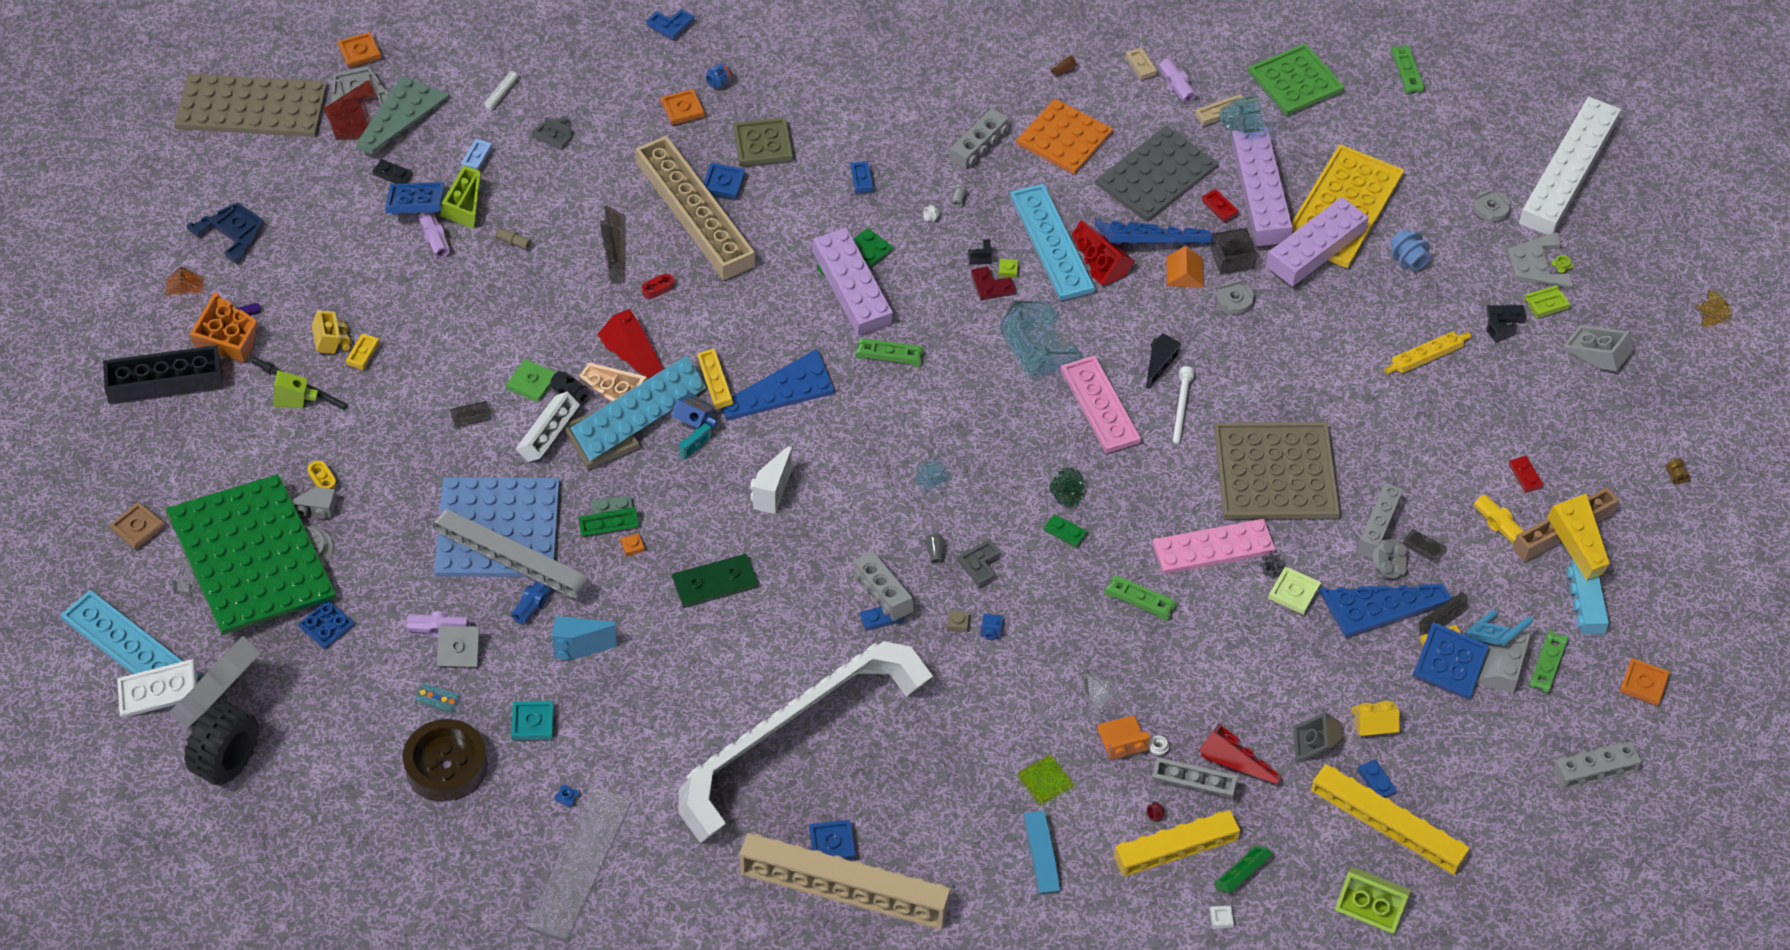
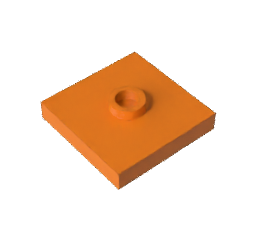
M371 32L337 41L348 68L381 59V54Z
M694 89L660 97L661 104L671 126L705 117V112Z
M1631 658L1619 692L1658 706L1670 671Z

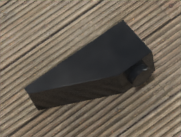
M1164 333L1158 338H1154L1150 345L1152 349L1146 388L1148 389L1180 354L1181 343Z

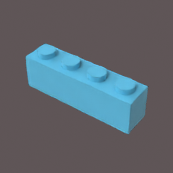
M1572 559L1569 567L1566 568V576L1571 581L1569 590L1570 594L1574 596L1573 610L1577 611L1576 625L1580 627L1581 634H1605L1609 622L1599 576L1586 581Z

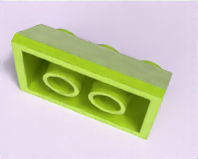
M1352 866L1348 871L1334 910L1394 934L1411 890Z

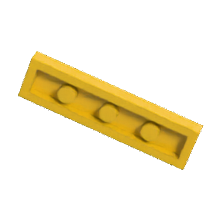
M715 348L697 353L715 410L732 405L733 401Z

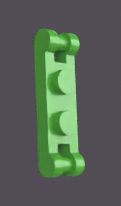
M1409 46L1390 47V54L1396 64L1405 94H1410L1412 91H1417V93L1423 92V83Z
M860 338L857 343L858 349H856L855 357L857 359L870 358L906 363L919 367L922 362L920 357L923 356L924 349L916 345Z
M1117 575L1112 576L1111 584L1104 590L1105 595L1111 598L1116 597L1153 613L1164 621L1169 619L1170 611H1173L1176 606L1174 600Z
M1552 630L1548 631L1529 687L1543 689V692L1546 693L1549 692L1568 636L1554 634L1555 631ZM1551 641L1559 643V646L1551 644Z

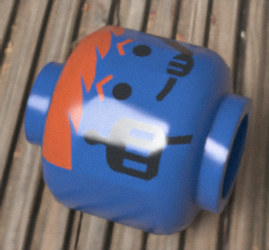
M719 63L707 70L706 81L709 86L720 89L731 82L732 71L728 66Z

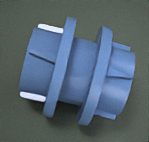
M1404 229L1398 232L1390 241L1393 247L1391 255L1395 260H1398L1401 268H1411L1413 271L1422 269L1431 259L1429 253L1430 244L1428 241L1423 240L1420 232H1410L1408 229Z

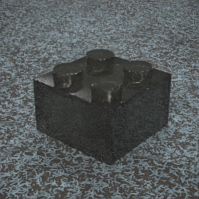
M1247 228L1212 233L1210 249L1220 274L1255 269L1257 253Z

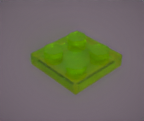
M1051 754L1022 769L1016 775L1039 807L1074 787L1073 782Z

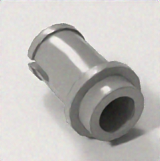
M958 184L953 188L954 195L951 204L954 207L960 208L963 205L967 189L964 185Z

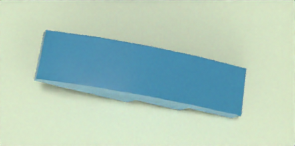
M1045 811L1024 813L1029 853L1036 876L1038 894L1060 891Z

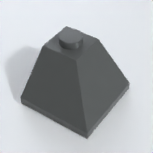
M1324 712L1293 726L1295 761L1301 762L1332 748L1342 739L1340 721Z

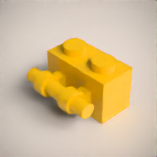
M317 310L312 323L316 352L335 354L338 344L342 346L344 351L349 350L351 340L347 335L348 326L345 324V321L343 319L337 321L335 312Z
M1394 702L1362 703L1351 707V714L1354 715V728L1359 736L1399 732V709Z

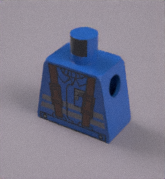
M693 393L677 399L671 414L672 417L696 428H700L705 423L715 428L720 419L712 414L715 409L713 405Z

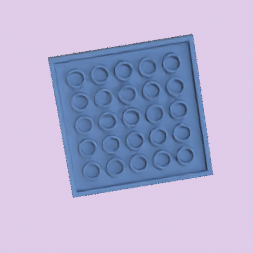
M443 477L440 514L445 509L450 510L554 560L559 478ZM438 533L434 569L435 577H528Z

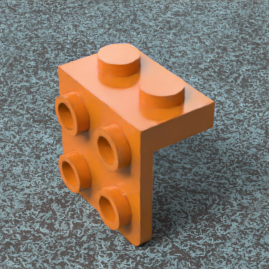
M1134 716L1101 723L1097 726V731L1109 760L1147 751L1149 748L1150 736L1148 731L1141 732Z

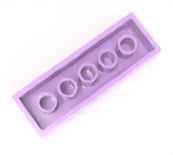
M1341 197L1268 252L1266 267L1293 287L1366 231L1369 217Z
M847 228L814 238L812 252L857 336L890 325L893 312Z

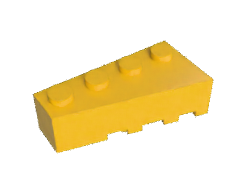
M1585 493L1553 505L1547 518L1585 580L1603 575L1610 563L1587 494Z

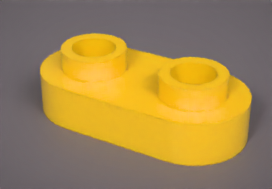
M313 461L308 465V475L316 487L336 489L335 477L323 461Z

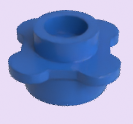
M564 784L560 786V791L558 794H555L554 799L564 806H571L579 792L577 789H571L568 785Z

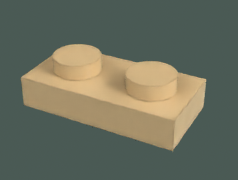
M1142 48L1126 52L1125 57L1140 80L1156 75V68Z

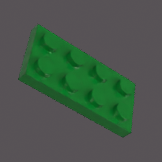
M869 228L853 238L869 269L894 251L892 245ZM818 265L817 271L825 276L820 265Z

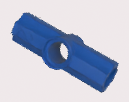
M535 581L532 586H527L523 591L520 602L511 612V617L521 625L526 624L533 613L545 605L548 594L553 588L538 581Z

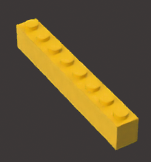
M1325 764L1312 782L1311 792L1452 875L1456 874L1467 857L1470 848L1462 841L1450 837L1445 831L1438 830L1426 820L1414 816L1409 810L1402 809L1390 799L1378 795L1373 789L1366 788L1354 778L1341 773L1335 767Z

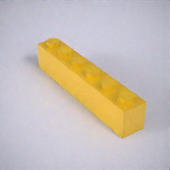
M1230 810L1225 812L1219 811L1207 818L1201 817L1188 824L1182 823L1169 830L1163 829L1150 836L1144 835L1131 842H1122L1115 846L1114 858L1122 876L1126 877L1238 841L1240 829Z

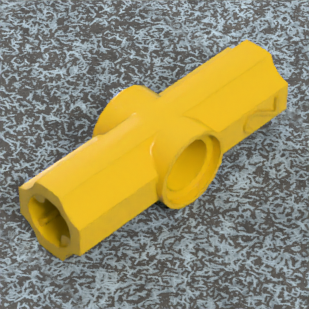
M1481 495L1474 502L1473 506L1487 519L1488 526L1495 532L1500 531L1512 544H1514L1516 536L1524 532L1513 521L1511 512L1505 507L1500 508L1487 495Z

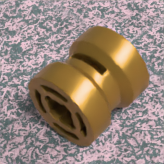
M1681 458L1673 459L1665 466L1667 472L1671 474L1670 479L1674 485L1683 484L1690 479V474L1685 469L1686 465Z

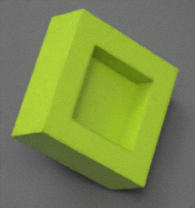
M1000 259L998 277L1017 278L1018 260Z

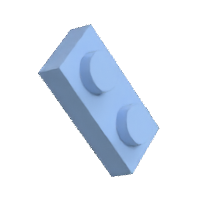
M475 139L463 159L461 167L465 165L479 171L492 150V143Z

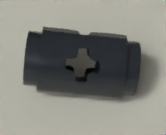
M565 371L556 372L550 380V386L556 393L568 392L580 404L579 406L583 405L589 398L590 391L588 387Z

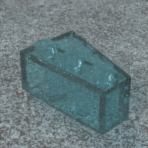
M1259 96L1238 98L1220 109L1219 118L1224 127L1243 133L1264 131Z

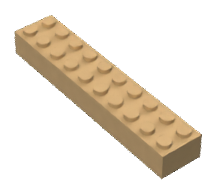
M667 136L635 149L636 164L723 281L755 267V252Z
M747 833L739 854L740 875L940 930L943 928L949 909L950 888L943 884L929 883L921 878L914 879L899 872L885 871L881 867H871L859 861L852 862L840 856H830L818 850H808L800 845L786 844L778 839L764 838L760 834Z

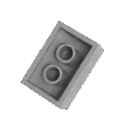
M1521 632L1505 646L1485 642L1489 646L1475 683L1513 694L1530 634Z

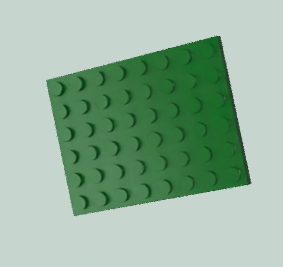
M279 474L166 508V514L221 636L336 599L335 591Z

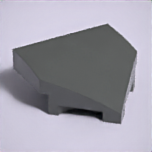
M561 116V119L556 120L545 117V122L532 131V137L562 150L571 140V127H569L567 116Z

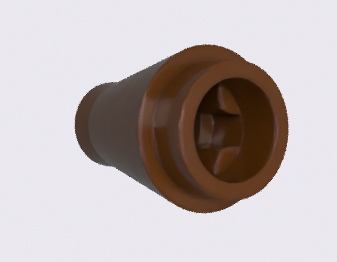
M1064 55L1050 70L1057 77L1074 70L1077 63L1072 55Z

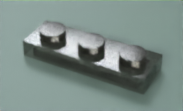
M1460 592L1441 607H1438L1434 612L1419 621L1420 636L1428 634L1433 622L1445 626L1467 611V595Z

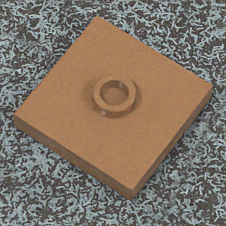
M138 502L109 524V528L134 550H137L165 528V523Z

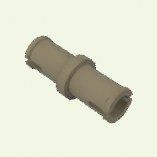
M501 227L496 230L495 237L508 242L511 246L516 245L529 250L532 245L531 239L520 236L518 232H510Z

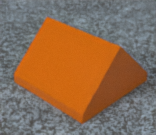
M1184 246L1166 257L1167 286L1203 288V258L1188 246Z

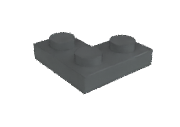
M989 539L958 555L957 561L975 584L981 587L995 579V573L987 564L999 558L1001 552Z

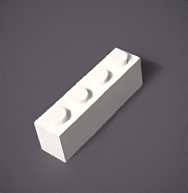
M568 392L554 396L516 447V450L527 462L541 458L580 404Z

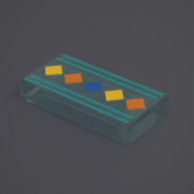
M423 683L414 700L417 704L452 715L460 701V695Z

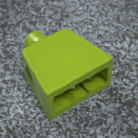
M277 370L274 383L273 407L304 408L305 400H317L318 390L308 389V379Z

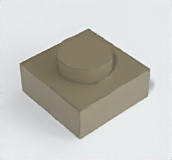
M949 610L947 631L967 632L969 612Z

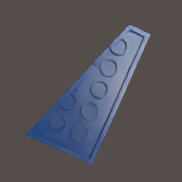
M1095 218V226L1112 244L1116 245L1121 244V242H1128L1134 245L1139 244V242L1151 245L1156 244V242L1169 245L1173 244V242L1190 244V242L1207 244V242H1214V235L1207 229L1185 228L1183 231L1175 228V226H1168L1167 229L1158 228V224L1128 222L1125 225L1122 222H1118V220H1111V223H1103L1102 219Z
M815 349L731 397L733 404L721 409L725 420L729 421L833 395L834 389L818 349Z
M1423 584L1418 587L1399 585L1398 588H1389V586H1361L1357 589H1345V587H1338L1336 590H1327V588H1320L1319 590L1321 597L1345 638L1451 604L1452 601L1443 584Z

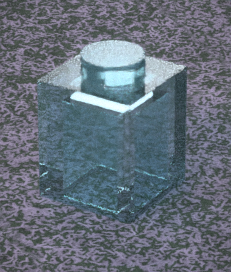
M935 458L917 466L915 479L918 485H922L927 491L946 482V470L940 461Z

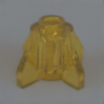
M1708 290L1706 299L1710 300L1704 301L1702 305L1696 304L1695 308H1700L1702 314L1706 316L1702 317L1701 326L1710 327L1725 320L1731 311L1729 304L1717 291Z

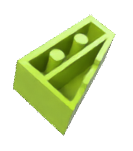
M463 165L442 202L441 217L474 229L480 171Z

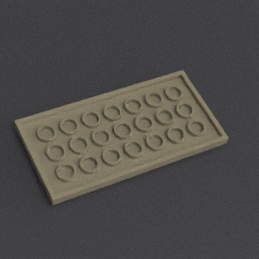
M188 74L174 127L175 129L316 137L327 89V81Z

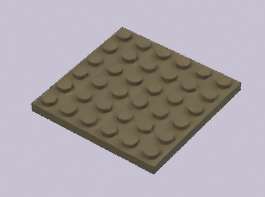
M1327 422L1214 423L1223 519H1339L1340 513Z

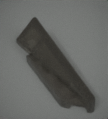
M604 206L605 220L600 221V231L611 285L625 283L626 216L609 206Z

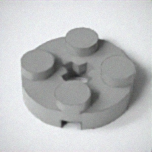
M1485 190L1477 194L1473 209L1476 215L1485 222L1492 223L1493 221H1500L1508 215L1510 202L1500 192L1496 194L1492 193V190Z
M1229 281L1220 286L1216 300L1219 307L1226 314H1240L1251 309L1254 294L1248 285L1244 284L1243 286L1238 284L1237 281Z
M1394 539L1380 541L1379 546L1375 547L1373 551V563L1376 569L1379 568L1380 575L1383 578L1391 579L1405 574V545L1400 544Z

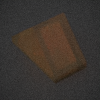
M182 266L165 281V295L203 293V277Z

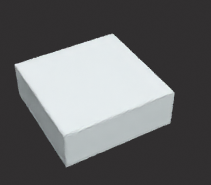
M1231 906L1210 907L1212 929L1233 928L1234 922Z

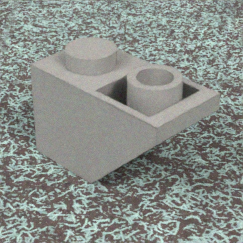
M315 487L292 500L298 516H312L318 519H331L337 502L335 489Z

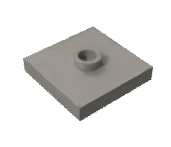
M439 626L437 666L478 667L480 627Z

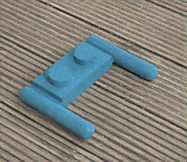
M1491 610L1466 630L1464 635L1477 641L1505 646L1532 624L1533 619L1528 616L1513 629H1510V627L1490 624L1489 622L1497 616V612Z

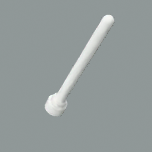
M1187 366L1181 367L1179 370L1181 389L1173 442L1175 444L1180 443L1188 386L1194 378V369Z

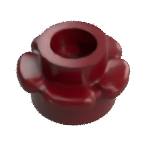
M1153 801L1147 806V815L1151 821L1163 819L1165 815L1163 805Z

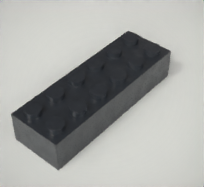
M218 345L103 360L104 390L109 404L223 388L222 365Z

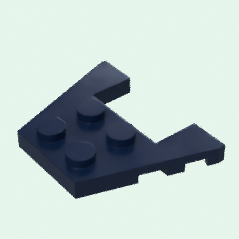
M237 202L218 210L217 214L213 216L202 217L201 221L193 224V222H190L186 227L188 231L198 238L212 227L227 236L235 243L224 251L225 257L238 264L264 226V220Z

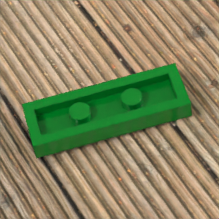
M636 507L578 516L581 536L639 527Z
M1255 845L1214 883L1216 889L1229 893L1236 890L1244 879L1249 878L1252 872L1257 867L1263 865L1266 859L1272 855L1269 848Z

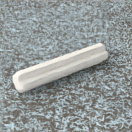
M511 71L484 103L486 109L493 110L517 81V73Z

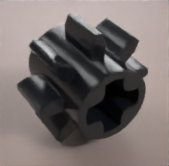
M1271 551L1269 557L1266 555L1262 556V560L1265 562L1260 563L1259 567H1263V574L1270 573L1271 577H1273L1275 572H1282L1279 566H1283L1285 562L1280 561L1281 554L1276 556ZM1273 561L1275 564L1270 567L1269 564Z

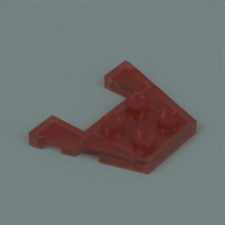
M370 80L365 81L324 108L336 140L359 139L368 127L358 101L375 96Z

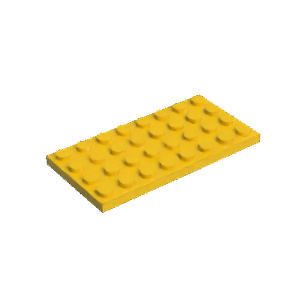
M1339 144L1291 222L1292 234L1339 198L1343 197L1369 217L1366 231L1328 259V261L1348 269L1402 178L1404 169Z

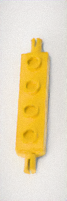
M1454 331L1392 357V365L1384 367V371L1387 375L1394 371L1405 373L1464 347V341L1471 339V334L1468 331L1461 335H1457Z

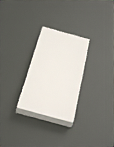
M191 659L117 678L120 716L124 718L176 705L197 684L196 661Z

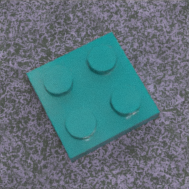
M512 701L511 740H552L553 701Z

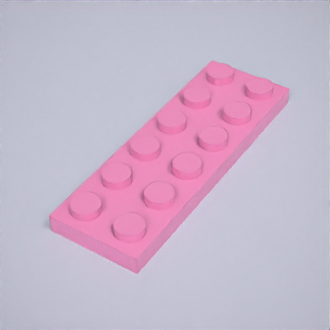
M1095 355L1061 365L1060 371L1105 454L1141 442L1138 432Z
M1264 519L1152 540V545L1163 574L1269 555L1271 551L1275 554V547Z

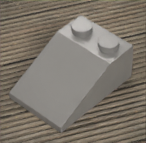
M1580 325L1563 346L1564 350L1599 369L1617 371L1634 350L1629 331Z

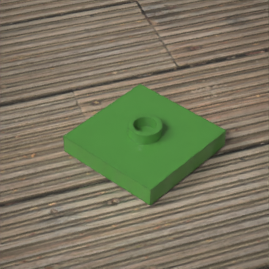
M525 359L507 382L506 389L539 403L551 387L550 380L556 372Z

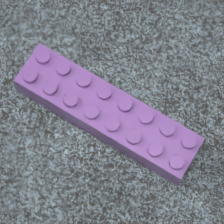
M1265 127L1232 131V150L1255 246L1279 244L1292 234V224L1268 129Z

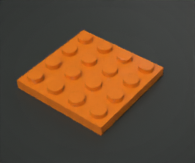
M1054 98L1016 139V144L1075 175L1113 133V128Z

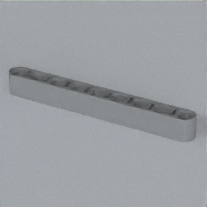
M443 510L432 523L433 529L440 535L569 597L576 598L588 584V579L582 573L450 510Z

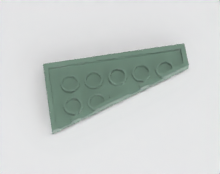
M401 76L356 143V148L373 155L384 147L390 139L399 136L401 131L409 129L424 118L430 110L438 108L441 102H446L450 98V94Z

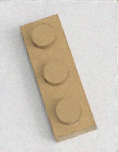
M1239 94L1196 109L1195 116L1205 126L1248 111L1249 104Z

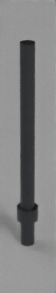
M253 357L251 361L252 364L262 368L268 374L276 375L277 370L282 371L275 367V364L269 361L265 362L257 357ZM307 383L308 389L318 390L317 397L342 410L348 407L347 403Z

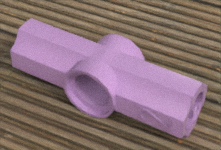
M1169 58L1163 59L1158 69L1166 78L1168 88L1171 91L1174 90L1182 102L1186 104L1191 103L1196 98V92L1189 84L1187 74L1184 71L1180 72Z
M422 212L418 217L423 228L427 244H430L435 257L445 258L450 253V249L445 240L443 227L441 224H438L434 213Z
M435 611L431 615L409 614L407 616L406 628L407 632L428 633L432 637H438L439 626L469 627L468 617L448 616L446 613Z

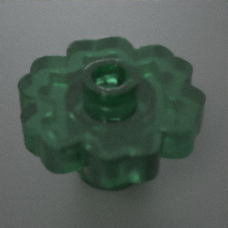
M1073 468L1060 469L1059 476H1055L1049 486L1050 492L1054 494L1058 504H1064L1065 507L1078 505L1079 499L1083 498L1085 486L1082 484L1083 476L1079 470H1074Z

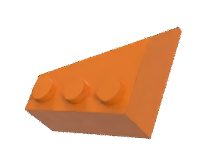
M214 292L190 332V337L195 348L218 345L221 356L245 362L253 348L258 323L244 311L238 310L231 302L225 301L217 292Z

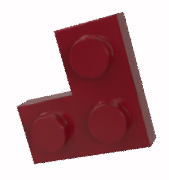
M989 267L971 269V276L980 301L1015 295L1016 290L1011 277L993 280Z

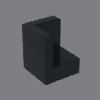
M983 239L982 249L968 250L969 265L991 264L992 251L990 239Z
M1493 317L1488 320L1486 332L1495 343L1513 337L1517 325L1516 323L1507 325L1506 322L1499 323Z

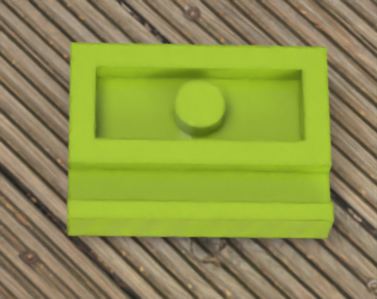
M1558 285L1525 295L1524 300L1528 302V306L1536 318L1569 309L1570 303L1562 291H1559Z

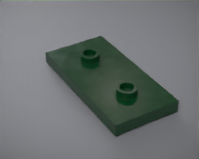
M747 554L671 574L683 608L758 588V582Z

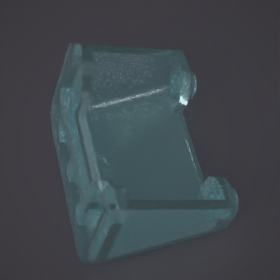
M1014 301L1000 324L1002 335L1027 376H1038L1061 368V365L1077 361L1081 356L1075 345H1068L1064 349L1052 329L1051 323L1055 318V311L1049 301Z

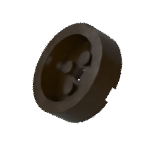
M439 719L428 722L411 734L403 749L402 759L407 781L417 794L428 800L443 802V800L464 798L479 787L487 772V755L484 741L475 728L463 721ZM444 761H451L452 763L447 768L440 766L441 762L443 763Z

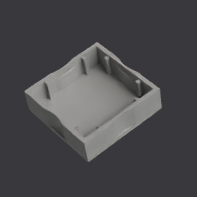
M242 636L169 713L185 728H188L222 695L261 652Z

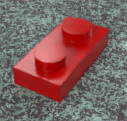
M1217 189L1202 196L1201 201L1224 223L1238 215L1239 210Z
M1527 455L1509 460L1508 465L1525 493L1543 488L1544 484Z

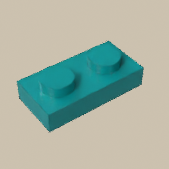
M705 423L700 428H696L688 438L683 439L679 444V456L684 460L710 440L711 427Z

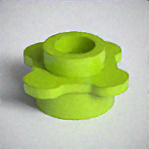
M1559 255L1556 260L1551 262V265L1555 266L1559 273H1564L1566 270L1573 268L1570 258L1566 255Z

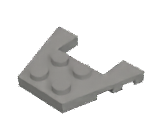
M369 67L334 74L329 114L330 123L346 120L342 107L345 104L378 98L380 107L382 106L389 93L383 88Z
M1557 232L1508 248L1507 254L1514 280L1533 284L1543 283L1548 284L1549 287L1558 285L1559 287H1565V290H1572L1573 284L1570 274H1550L1544 250L1560 249L1561 243Z

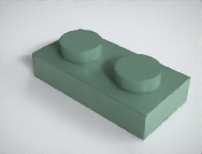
M631 496L592 499L593 514L632 507Z

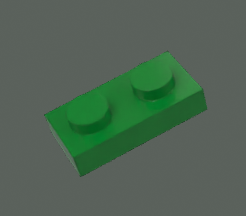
M1055 514L1052 515L1043 530L1076 548L1087 535L1086 530Z

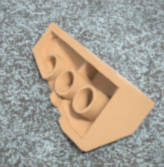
M588 363L579 376L580 379L611 402L647 380L646 376L593 363Z

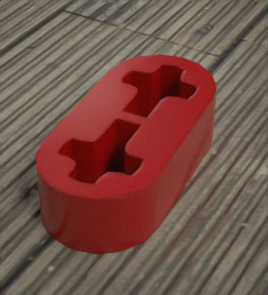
M662 274L646 281L642 285V295L647 299H653L674 288L673 276Z

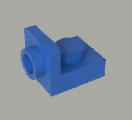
M984 613L980 637L990 640L1000 639L1003 616Z

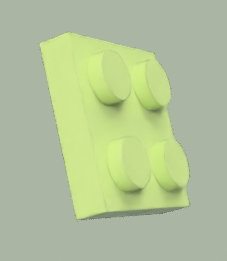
M1285 566L1269 593L1268 599L1304 615L1320 588L1321 582Z

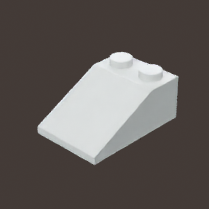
M786 447L758 471L756 479H752L750 490H753L751 494L753 509L776 514L792 471V447Z

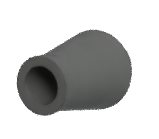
M929 534L926 537L925 544L931 558V563H941L943 561L944 539L941 534Z

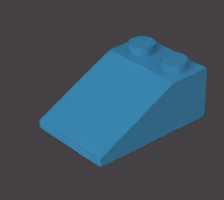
M556 616L552 631L554 658L574 660L617 647L616 622Z

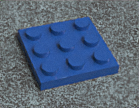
M445 182L391 184L385 204V212L392 215L408 212L410 214H417L419 212L436 213L441 210Z
M1433 622L1412 676L1469 699L1489 645Z

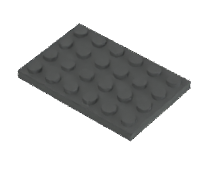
M1166 125L1095 179V185L1140 218L1149 222L1215 170L1219 162Z

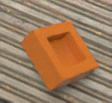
M639 533L620 538V543L626 557L645 552Z

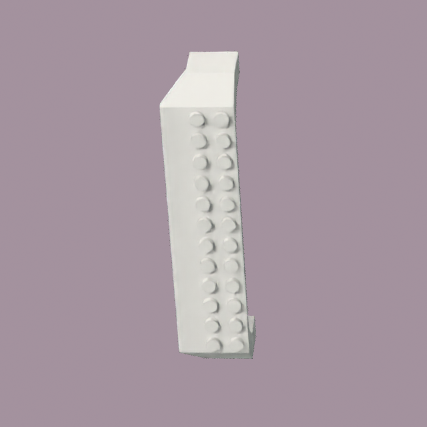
M886 641L879 645L875 642L865 652L851 659L848 664L839 667L831 676L828 675L815 687L812 686L802 696L792 700L783 710L782 708L779 709L767 721L764 720L759 723L751 733L750 731L746 732L735 744L732 742L719 753V756L717 754L713 755L702 765L703 768L699 765L686 776L688 780L679 788V814L698 841L702 843L726 824L709 801L712 775L856 674H890L905 696H909L933 677L913 648Z

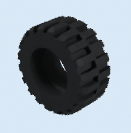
M221 702L207 709L205 714L198 719V723L196 726L194 725L191 730L192 733L187 739L188 743L184 750L186 753L184 761L187 769L214 785H222L232 781L236 775L241 773L242 768L247 765L248 759L252 756L253 749L257 745L259 725L255 716L228 702Z

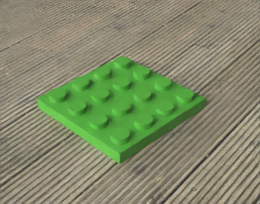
M1306 43L1248 67V73L1286 116L1344 92L1343 84Z

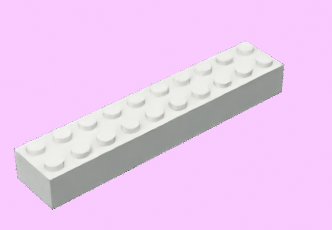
M1588 96L1525 204L1519 224L1546 235L1556 231L1617 124L1621 109Z

